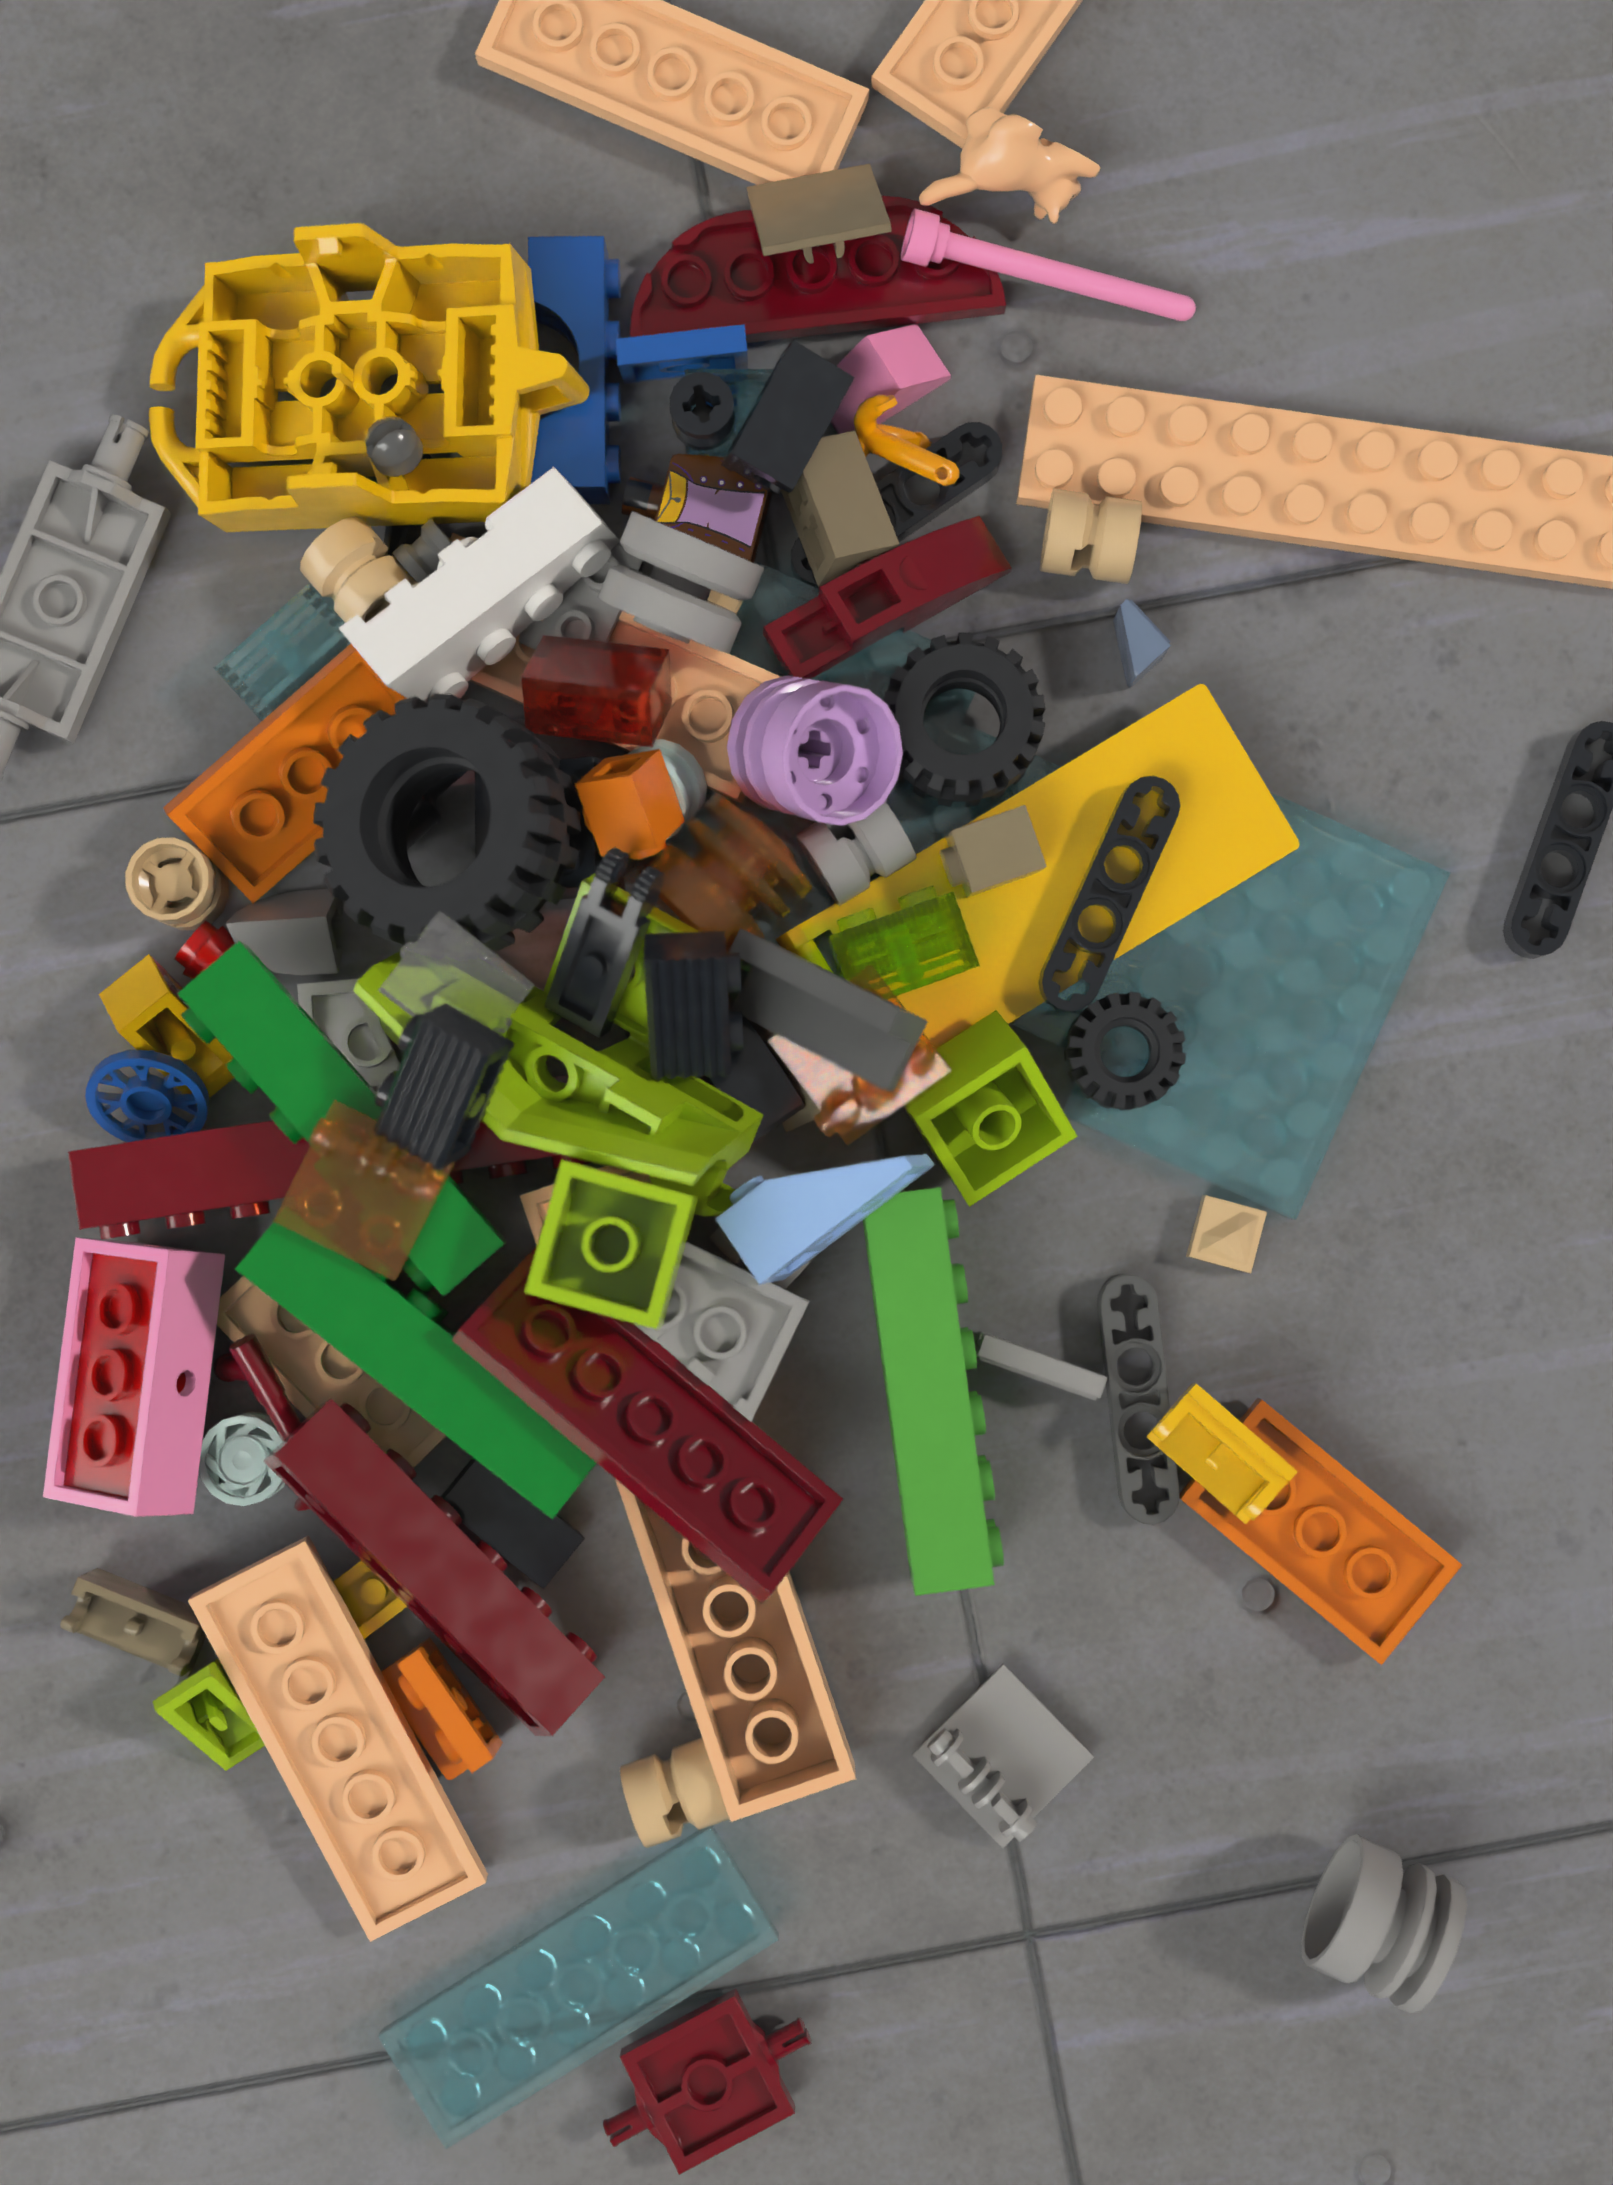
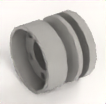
M1358 1834L1347 1837L1335 1851L1326 1866L1313 1894L1305 1919L1301 1941L1302 1959L1307 1966L1345 1984L1356 1982L1364 1973V1985L1371 1996L1378 1999L1389 1997L1395 2007L1408 2013L1419 2012L1435 1996L1445 1980L1457 1953L1464 1929L1467 1908L1465 1887L1458 1880L1445 1874L1435 1876V1873L1429 1867L1421 1863L1409 1866L1403 1873L1402 1858L1395 1851Z

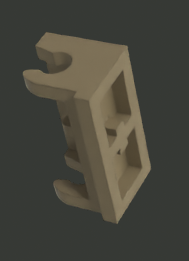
M856 431L822 437L793 491L789 493L781 489L818 587L899 545Z
M100 1568L77 1577L71 1594L77 1596L78 1599L72 1612L62 1619L60 1623L61 1629L71 1633L78 1632L169 1669L170 1673L180 1677L191 1675L206 1639V1634L189 1604Z

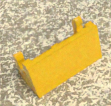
M1192 1383L1145 1436L1245 1524L1250 1519L1255 1520L1298 1472L1197 1383Z

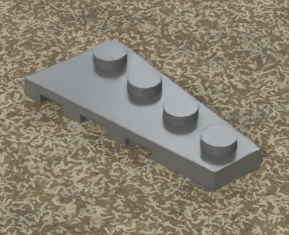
M686 1242L663 1327L653 1329L639 1324L635 1325L655 1342L657 1341L682 1362L688 1370L714 1389L751 1422L809 1301L773 1283L759 1285L752 1273Z

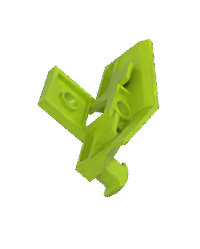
M596 874L581 882L544 991L482 956L458 958L446 954L444 957H440L409 947L373 965L356 981L353 992L380 1018V1025L385 1034L397 1045L404 1027L417 1013L423 1014L444 1003L451 1005L514 1042V1047L509 1053V1059L504 1064V1071L499 1076L500 1081L494 1088L495 1092L490 1098V1104L485 1109V1116L482 1118V1121L502 1141L649 1175L650 1181L655 1186L698 1197L694 1212L697 1215L720 1216L733 1205L729 1196L735 1189L723 1183L728 1169L749 1152L763 1114L693 1076L686 1079L677 1076L672 1080L666 1077L656 1080L651 1077L644 972V940L635 962V975L633 978H629L613 1022L631 1033L629 1038L597 1052L553 1027L562 1017L546 1009L544 1006L581 898L589 893ZM618 888L611 899L626 906L631 894ZM656 907L647 916L651 921L646 934L700 932ZM547 1055L555 1056L564 1063L568 1072V1083L559 1082L551 1076L546 1065Z

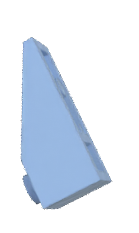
M927 1154L769 1180H764L762 1176H757L741 1185L729 1196L733 1205L718 1216L716 1221L759 1285L785 1280L933 1167L934 1163Z

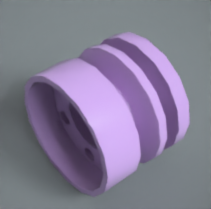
M788 675L763 682L744 698L731 721L727 743L731 773L743 794L765 809L841 826L867 818L885 803L898 780L903 755L898 723L888 705L870 690Z

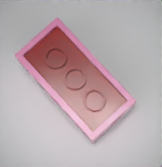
M75 1238L43 1491L44 1498L135 1517L194 1514L225 1254L137 1242Z

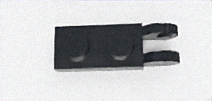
M616 847L611 848L603 856L596 870L597 873L593 878L589 893L581 898L544 1004L546 1009L598 1038L610 1032L642 946L644 934H646L651 921L647 916L656 905L660 889L665 880V875L651 866L647 867L635 881L632 894L629 896L626 906L611 899L622 884L629 862V855Z

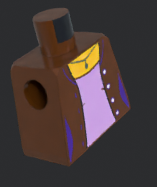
M674 454L670 460L664 485L629 477L623 496L621 513L630 516L633 511L755 563L773 493L759 487L733 470L730 471L721 466L724 457Z

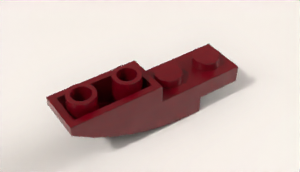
M976 516L909 541L822 585L817 597L763 627V635L788 676L812 679L898 629H901L903 633L907 632L1009 574L1012 567L981 517Z

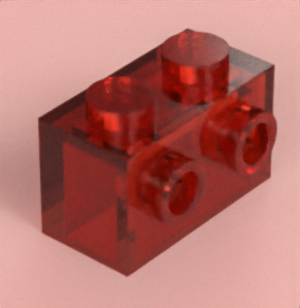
M543 635L521 676L526 728L535 734L653 748L672 705L670 650Z

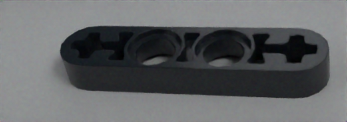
M981 422L965 423L926 448V450L954 463L958 462L962 457V443L968 441L974 448L982 444L988 448L985 451L983 460L985 465L979 467L972 460L959 467L957 482L960 484L955 487L938 484L940 494L934 502L927 505H918L907 498L904 492L905 483L917 473L902 466L876 482L899 543L989 482L997 473L1002 458V442L998 433L989 425ZM798 537L791 550L792 572L795 579L804 588L819 591L820 587L817 585L812 569L808 571L804 568L808 563V559Z
M1599 721L1589 724L1572 736L1564 752L1504 921L1503 935L1505 942L1512 952L1521 957L1534 959L1551 954L1560 948L1567 938L1613 809L1612 722ZM1599 738L1605 740L1604 751L1611 754L1612 759H1608L1596 767L1591 782L1573 780V774L1580 778L1588 773L1593 753L1584 749L1585 745H1590ZM1595 783H1603V789ZM1579 794L1587 798L1592 804L1594 811L1593 819L1587 827L1576 828L1565 821L1561 808L1566 796ZM1548 853H1560L1570 861L1573 872L1572 878L1566 886L1554 887L1548 884L1542 877L1540 871L1541 862ZM1531 891L1543 899L1562 901L1561 907L1556 904L1546 907L1541 920V926L1550 931L1549 937L1536 940L1534 944L1528 942L1530 932L1521 927L1522 921L1534 918L1538 914L1543 899H1531Z
M1156 776L1141 777L1127 786L1119 797L1040 972L1038 981L1040 994L1045 1003L1055 1010L1071 1012L1085 1008L1092 1003L1102 986L1178 818L1180 810L1179 795L1173 785L1164 778ZM1152 790L1159 794L1157 805L1164 809L1165 813L1164 817H1152L1145 825L1141 836L1154 839L1151 848H1149L1137 837L1120 835L1117 833L1120 823L1127 830L1134 828L1141 809L1132 803L1133 797L1143 798ZM1113 848H1128L1136 854L1139 859L1140 869L1134 881L1121 884L1113 881L1107 875L1104 866L1105 858ZM1088 906L1103 907L1112 917V933L1103 942L1095 943L1088 941L1081 935L1078 929L1079 915ZM1068 940L1080 951L1099 954L1101 959L1097 967L1089 959L1083 962L1078 973V980L1086 985L1083 994L1073 993L1065 1001L1058 997L1060 985L1052 981L1055 971L1059 973L1067 972L1076 957L1074 953H1065L1063 951Z

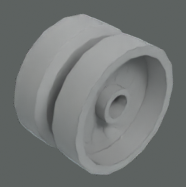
M632 511L620 543L626 553L653 564V570L649 576L624 565L609 567L598 599L634 615L633 620L657 632L688 644L690 640L729 654L742 623L733 611L707 600L711 589L739 601L752 599L764 567Z

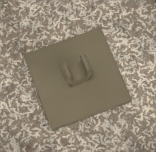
M870 163L746 187L764 256L802 249L806 261L814 263L812 247L833 243L837 258H841L845 250V240L891 232L890 220Z

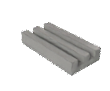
M980 1332L975 1347L976 1357L979 1360L1095 1401L1097 1398H1101L1108 1378L1092 1370L984 1332Z

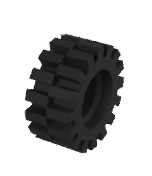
M1131 991L1127 994H1119V992L1108 994L1085 1008L1077 1016L1073 1026L1069 1029L1066 1037L1068 1040L1067 1049L1064 1050V1059L1068 1062L1070 1069L1067 1073L1072 1083L1075 1081L1081 1089L1079 1092L1086 1099L1091 1098L1096 1101L1098 1106L1106 1109L1115 1108L1119 1109V1111L1147 1106L1166 1095L1169 1088L1175 1085L1181 1076L1178 1073L1180 1067L1185 1064L1186 1053L1182 1051V1043L1186 1041L1183 1030L1178 1031L1175 1021L1178 1019L1172 1011L1167 1013L1160 1006L1162 1002L1153 997L1147 999L1141 996L1142 993ZM1130 1027L1140 1032L1146 1039L1149 1046V1058L1146 1066L1138 1074L1122 1077L1113 1074L1104 1066L1100 1057V1045L1104 1036L1111 1029Z

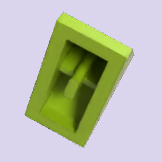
M219 1658L208 1663L152 1701L156 1713L225 1771L265 1746Z

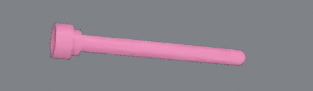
M913 209L908 221L901 251L902 261L927 267L930 261L940 264L942 259L946 258L1177 321L1191 319L1196 310L1195 302L1186 295L950 232V225L941 223L940 216L937 214Z

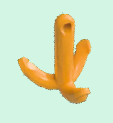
M878 394L868 398L859 405L854 416V427L865 457L870 453L876 454L943 486L952 485L957 481L959 469L956 463L926 450L931 445V442L922 432H913L890 425L877 424L876 420L879 416L897 405L898 402L894 395Z

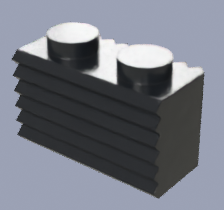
M725 931L644 934V972L651 1077L656 1080L663 1077L672 1080L677 1076L683 1079L690 1076L698 1079L704 1075L710 1078L716 1075L724 1078L731 1074L730 1052L744 1051L742 1011L729 1012L728 993H741L740 953H726Z
M447 1003L423 1014L417 1013L406 1024L398 1041V1048L405 1052L398 1071L395 1070L390 1073L377 1092L375 1105L380 1107L382 1111L374 1128L375 1134L384 1136L387 1142L396 1143L399 1149L408 1150L411 1156L419 1157L421 1162L430 1163L432 1169L443 1170L464 1157L471 1149V1143L476 1137L475 1133L481 1126L480 1121L485 1116V1109L490 1104V1098L495 1092L494 1088L500 1081L499 1076L504 1071V1064L509 1059V1053L514 1047V1042Z

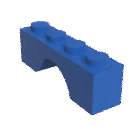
M604 236L528 237V266L531 268L536 322L556 330L572 344L579 356L578 373L586 381L590 390L588 398L583 403L556 410L540 419L531 484L555 467L588 504H610V484H621L620 445H610V422L621 421L620 383H610V360H617L615 339L621 338L619 321H609V298H620L621 295L619 259H609Z

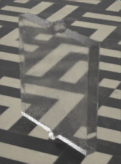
M439 911L415 943L407 942L400 950V955L403 959L383 983L379 991L412 1017L417 1013L423 1014L447 1003L495 1032L505 1033L512 1023L509 1016L530 992L534 984L448 916Z

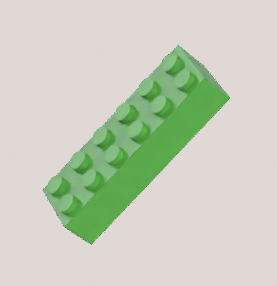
M941 1187L899 1192L862 1221L910 1579L915 1596L993 1586L995 1584L992 1567L1004 1566V1557L999 1526H995L994 1519L986 1520L983 1501L995 1500V1491L990 1460H986V1455H977L975 1435L986 1434V1424L981 1395H978L977 1391L968 1392L966 1370L977 1369V1358L972 1329H968V1327L960 1328L957 1304L968 1303V1291L963 1264H951L948 1239L959 1238L955 1200H942Z

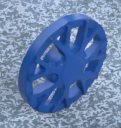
M125 1050L105 1058L93 1069L85 1094L87 1107L94 1120L108 1133L125 1142L198 1132L205 1124L210 1104L207 1088L196 1072L181 1060L155 1052L154 1050ZM131 1066L137 1075L130 1078L123 1074L119 1068ZM149 1068L160 1069L169 1074L165 1078L151 1075ZM98 1084L119 1087L123 1089V1092H98ZM186 1085L192 1093L177 1094L173 1087ZM121 1107L128 1119L122 1123L110 1113ZM172 1108H180L195 1117L190 1122H187L173 1113ZM163 1122L165 1132H148L147 1125ZM137 1125L139 1129H135L132 1126Z

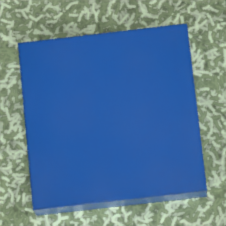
M744 324L615 339L617 363L625 384L681 378L694 372L717 374L748 370Z

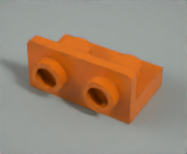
M430 1637L381 1671L411 1729L447 1780L455 1779L467 1769L472 1774L495 1757L503 1743Z

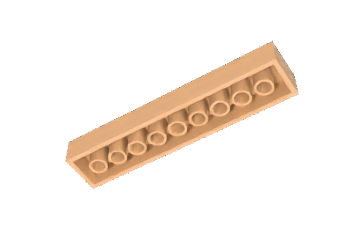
M608 1165L597 1169L653 1185L649 1175ZM555 1184L520 1195L536 1246L539 1242ZM616 1480L730 1822L856 1779L855 1762L790 1571L773 1594L761 1603Z

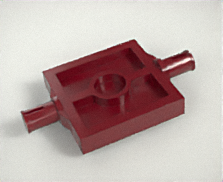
M735 1988L621 2048L619 2057L634 2085L636 2105L609 2119L603 2120L606 2135H610V2143L617 2147L620 2143L648 2129L665 2146L680 2175L795 2114V2103L780 2076L779 2059L806 2045L812 2044L811 2037L807 2028L805 2029L803 2020L798 2017L795 2021L766 2035L752 2021Z

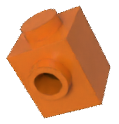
M660 749L604 758L575 784L583 805L585 824L594 835L601 857L605 856L607 851L614 847L628 853L630 859H642L652 856L666 847L665 840L685 822Z

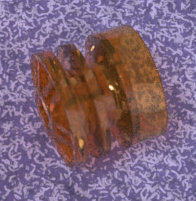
M715 793L704 806L722 829L716 834L699 819L692 817L686 825L702 850L693 858L682 849L667 842L666 847L658 852L638 874L641 875L643 870L650 866L665 875V880L660 889L659 898L685 924L700 932L725 931L726 953H729L740 928L765 939L760 926L750 914L757 905L782 920L790 914V909L773 890L777 884L800 901H803L813 890V886L801 872L793 853L773 831L752 813L736 807L723 796Z

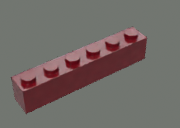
M332 1399L319 1405L263 1462L535 1736H553L605 1678L592 1664L597 1659L595 1652L579 1636L572 1632L564 1635L548 1619L552 1614V1610L535 1591L526 1586L519 1590L503 1573L507 1568L506 1562L491 1546L483 1541H478L475 1545L458 1528L462 1518L457 1511L438 1495H433L430 1499L412 1481L417 1476V1473L411 1464L393 1449L389 1448L384 1452L367 1435L371 1430V1426L359 1411L346 1402L338 1406Z

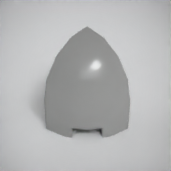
M329 889L300 890L260 899L254 904L251 903L235 912L226 922L235 944L241 941L249 946L266 967L273 972L292 975L338 973L342 948H336L331 921L343 920L341 899L333 897Z

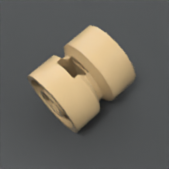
M1053 488L1045 525L1040 571L1075 576L1082 568H1088L1093 579L1128 584L1137 551L1142 501L1106 496L1098 505L1092 504L1088 493Z
M352 516L328 527L307 548L300 563V571L322 597H331L333 599L334 610L345 623L357 614L367 623L390 605L384 596L387 591L405 578L411 585L417 583L395 556L388 555V547L362 517Z
M174 837L156 838L143 844L131 856L125 872L126 890L132 903L144 915L179 930H196L206 920L212 924L223 913L229 898V881L227 876L197 847Z
M702 1737L673 1747L671 1757L668 1760L663 1761L656 1754H652L620 1767L621 1782L627 1806L637 1834L646 1848L681 1837L684 1824L691 1823L698 1830L729 1820Z

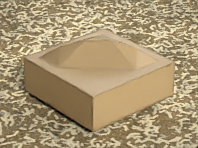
M1202 1195L1186 1257L1251 1273L1267 1212Z

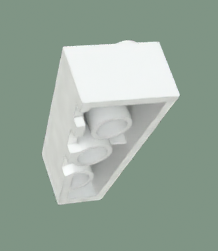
M555 467L486 517L485 528L488 532L479 539L476 537H468L460 541L457 539L439 552L438 557L440 561L437 565V570L423 581L411 585L405 578L387 591L384 596L390 605L367 623L357 614L339 627L340 631L386 686L406 698L416 696L427 703L433 694H453L461 698L467 691L468 681L484 666L495 664L505 658L514 648L515 638L533 621H541L550 616L562 603L563 594L581 577H589L595 574L607 563L611 556V549L620 542L619 538Z

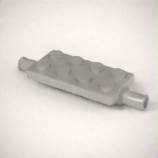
M110 415L109 424L91 465L84 464L82 470H72L49 460L0 574V781H2L4 769L22 729L29 730L31 726L74 744L171 517V513L166 507L131 492L132 486L127 481L142 446L150 433L147 429L129 419L124 424V418L119 415Z

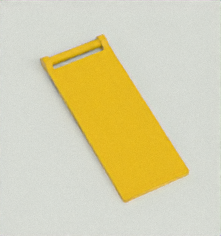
M1198 684L966 824L968 825L1026 805L1047 866L1041 872L966 898L962 884L952 887L947 878L940 856V850L949 848L944 837L917 853L916 860L887 878L879 876L870 882L869 889L840 907L837 903L831 905L782 934L776 941L780 947L832 972L813 940L830 930L866 990L928 1020L905 1067L906 1069L995 1010L1009 1024L1045 1002L1039 991L1038 981L1040 972L1119 797L1127 786L1139 778L1156 776L1164 778L1172 784L1179 795L1180 810L1113 960L1299 848L1300 842L1207 686ZM1151 790L1143 798L1134 796L1132 803L1141 809L1138 820L1131 830H1127L1120 823L1117 833L1137 837L1151 848L1154 839L1142 837L1141 834L1146 823L1152 817H1164L1165 810L1157 805L1159 794ZM1124 847L1113 848L1105 858V871L1113 881L1126 884L1134 881L1140 869L1139 859L1130 849ZM1088 906L1079 915L1078 929L1081 935L1088 941L1095 943L1103 942L1112 933L1113 920L1109 912L1103 907ZM1067 940L1063 951L1065 953H1074L1076 957L1067 972L1059 973L1055 971L1052 981L1060 985V992L1079 981L1078 973L1084 961L1089 959L1097 967L1101 956L1099 954L1082 952ZM871 1083L869 1085L872 1090L869 1095L875 1104L895 1093L894 1091L883 1090Z

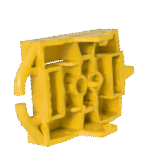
M351 223L294 228L293 242L299 253L259 255L205 263L204 285L165 333L154 353L149 385L150 388L158 391L175 390L177 369L182 358L192 349L198 348L195 448L186 446L176 434L175 411L173 409L161 406L149 408L148 419L151 441L163 464L198 507V515L225 532L328 528L338 521L352 516L362 517L370 527L422 525L430 519L434 520L436 524L486 522V517L531 484L540 415L581 404L589 396L588 384L562 355L539 351L531 268L511 244H435L402 247L396 246L365 224ZM375 290L370 300L349 301L347 292ZM398 374L394 387L387 393L380 395L381 386L384 381L391 375ZM336 377V383L332 391L326 396L320 397L323 385L331 378ZM428 384H441V389L444 393L428 394ZM278 392H289L297 400L278 401ZM388 416L398 417L413 427L422 442L423 454L457 452L462 457L421 459L416 468L403 476L390 477L380 473L374 466L367 453L365 438L368 429L377 420ZM314 459L312 464L232 468L227 464ZM374 476H375V477H376V480H377V483L374 482V481H372V480H370V479H368V478H366V477H374Z

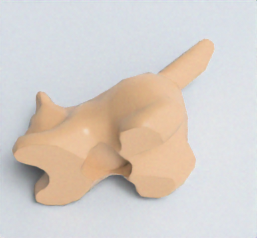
M988 107L979 109L966 120L968 136L960 154V172L957 175L931 183L920 194L919 201L920 205L929 206L946 198L970 193L976 189L992 192L1022 190L1027 191L1035 201L1034 216L1041 220L1048 214L1049 221L1055 224L1058 221L1059 213L1081 191V185L1077 177H1096L1101 167L1091 159L1058 142H1051L1045 138L1039 140L1043 129L1035 123L1019 115H1005L994 108Z

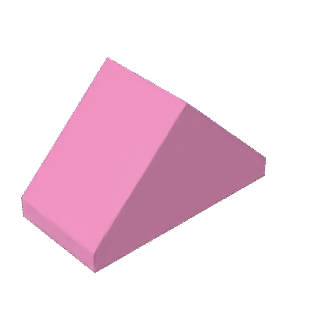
M918 324L867 335L843 358L837 367L855 378L835 412L831 424L838 434L855 431L854 416L861 403L878 394L894 395L898 403L877 418V424H881L951 379L950 373Z

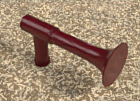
M255 1334L246 1335L229 1346L231 1353H224L216 1359L214 1373L219 1380L224 1382H232L234 1380L247 1381L257 1401L263 1405L282 1441H284L301 1424V1421L285 1394L286 1389ZM300 1498L296 1500L294 1505L296 1510L310 1509Z

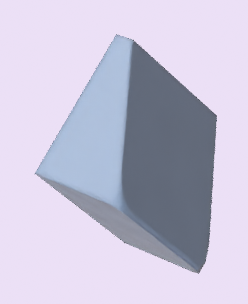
M1126 599L1120 605L1113 622L1126 683L1130 689L1163 659L1171 645L1169 644L1170 640L1132 600Z

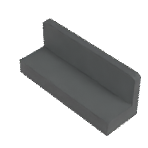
M740 928L729 953L739 952L740 958L752 964V967L743 983L741 993L738 994L733 1004L734 1012L742 1011L743 1017L883 1090L893 1091L928 1020L773 942Z

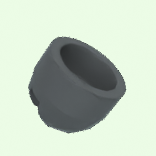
M388 416L377 420L368 429L365 438L367 453L380 473L390 477L403 476L415 469L421 461L423 455L422 442L413 427L403 419Z

